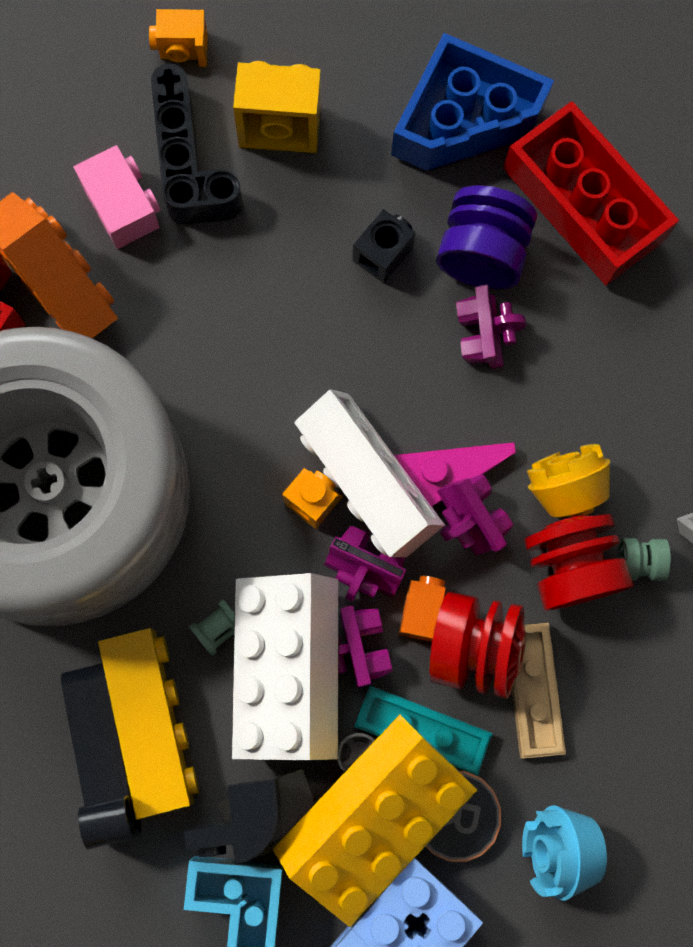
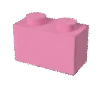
M117 145L73 166L81 186L116 249L160 228L155 213L161 211L155 196L150 189L142 190L137 181L142 178V175L132 156L124 158Z

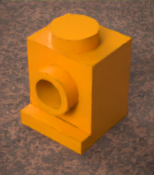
M156 9V26H149L150 50L159 51L160 59H168L173 62L198 60L199 67H207L208 30L204 10Z
M305 468L282 494L284 504L315 529L320 526L343 496L334 490L336 485L320 471L313 473Z

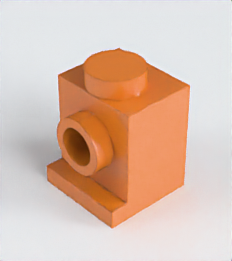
M420 576L419 582L411 580L408 585L399 636L432 643L436 620L446 589L444 587V580L429 576Z

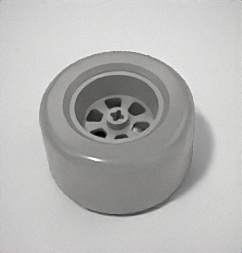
M22 327L0 331V483L17 485L20 497L16 505L4 512H0V617L18 623L50 627L87 622L107 615L136 598L149 587L170 561L180 542L189 512L190 474L187 458L160 397L144 375L124 356L105 344L72 331L47 327ZM55 430L69 432L77 435L79 438L77 445L66 458L50 454L49 437ZM25 439L28 441L34 455L29 464L22 469H16L4 463L3 455L18 440ZM93 459H101L106 473L103 486H81L78 478L79 468ZM52 477L56 482L51 484V492L46 494L41 488H45L47 486V479ZM82 502L92 507L78 524L71 529L69 528L64 513L72 504ZM32 513L42 514L48 518V537L43 542L31 541L19 535L21 525Z

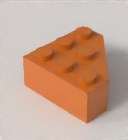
M14 192L10 193L0 201V255L7 265L21 277L22 283L40 305L44 307L53 319H56L55 323L60 329L72 331L90 338L95 337L118 319L110 308V305L115 302L113 297L100 282L94 285L89 279L87 273L92 270L78 250H73L63 240L68 236L58 221L52 215L48 216L41 206L37 207L30 198L24 201Z

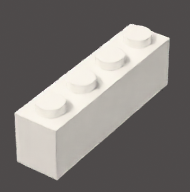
M332 389L328 390L294 422L303 434L300 437L303 445L312 454L320 458L325 465L323 469L324 474L336 487L341 488L349 499L347 502L349 510L357 519L366 523L373 533L371 535L373 544L382 554L389 557H408L445 526L348 393Z

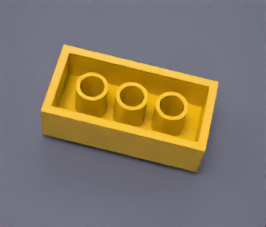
M399 715L272 850L290 880L347 926L351 927L472 797L477 789L406 719Z

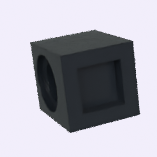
M383 209L353 244L352 261L384 284L413 249L416 232L413 231L411 224L405 218L397 214L393 216ZM381 239H389L396 246L385 249L378 246L376 242Z

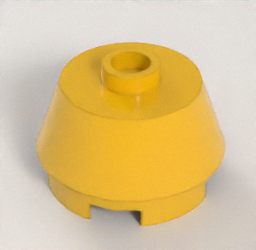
M599 444L580 446L581 455L580 452H571L560 455V452L533 463V469L527 470L531 482L528 485V489L551 517L570 516L571 518L588 515L595 510L594 507L609 499L610 460L604 458Z

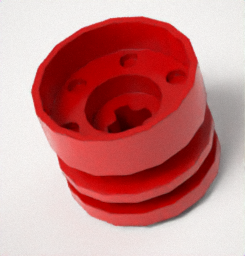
M611 514L597 516L581 515L567 518L547 525L540 532L524 539L527 551L547 549V553L530 560L531 567H552L554 572L553 575L537 583L544 611L585 603L634 587L626 559L615 558L605 560L603 552L620 543L619 536L617 535L598 538L597 535L615 526Z
M448 592L440 606L432 639L429 670L431 683L462 689L468 680L470 672L474 671L476 672L477 692L486 694L494 675L495 696L508 699L513 684L520 674L526 646L524 606L511 604L503 623V604L501 601L494 600L487 612L486 618L482 619L480 618V604L477 597Z

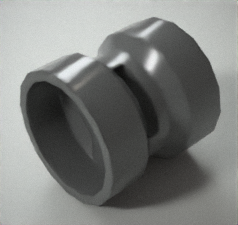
M353 733L346 736L339 743L337 762L344 773L375 741L374 738L364 733Z

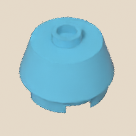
M555 805L547 807L544 811H536L537 817L535 821H526L522 837L523 857L532 858L533 869L537 877L530 880L534 890L542 897H555L558 900L565 901L598 884L603 879L606 871L607 850L604 836L596 821L591 817Z

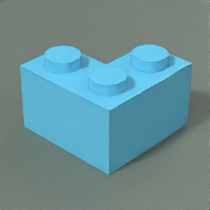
M194 856L189 860L184 910L230 914L227 947H276L283 867L280 863L246 861L235 864V859Z

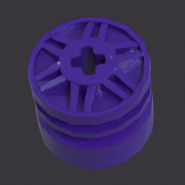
M480 185L463 187L455 193L452 210L447 221L449 229L444 231L436 259L437 265L448 276L476 287L488 285L489 289L498 290L509 289L518 285L527 256L524 248L530 243L532 230L537 219L534 206L523 197L504 189Z

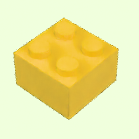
M253 61L251 63L238 62L233 110L239 147L317 153L321 112V69L310 68L303 64L278 66L270 65L263 61Z

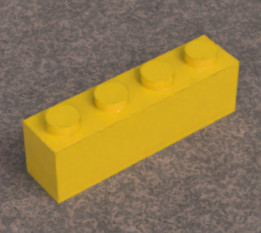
M148 628L98 641L136 820L194 804L193 794L199 793V785L194 767L187 768L183 750L189 749V741L184 723H176L173 706L179 705V696L174 679L167 680L163 663L170 662V657L164 636L157 638L156 631Z

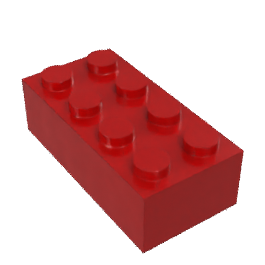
M573 101L558 110L509 148L503 170L605 286L663 243L679 222V219Z

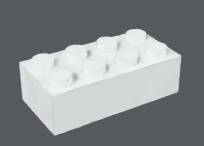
M313 573L236 579L232 759H338V579Z

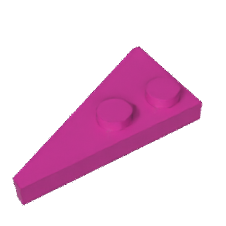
M512 442L394 456L431 507H433L437 503L443 502L437 492L446 484L465 478L469 479L491 471L502 464L504 460L514 455L516 451L515 444Z

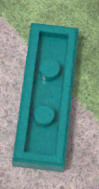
M369 686L355 722V728L379 737L401 715L455 767L478 776L493 733Z

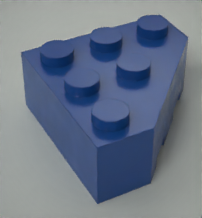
M443 33L393 132L391 156L428 171L514 143L535 128L548 100L554 80Z

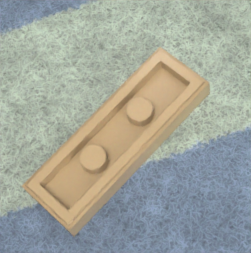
M549 623L525 625L526 646L520 674L517 676L512 688L520 758L564 755L566 750Z

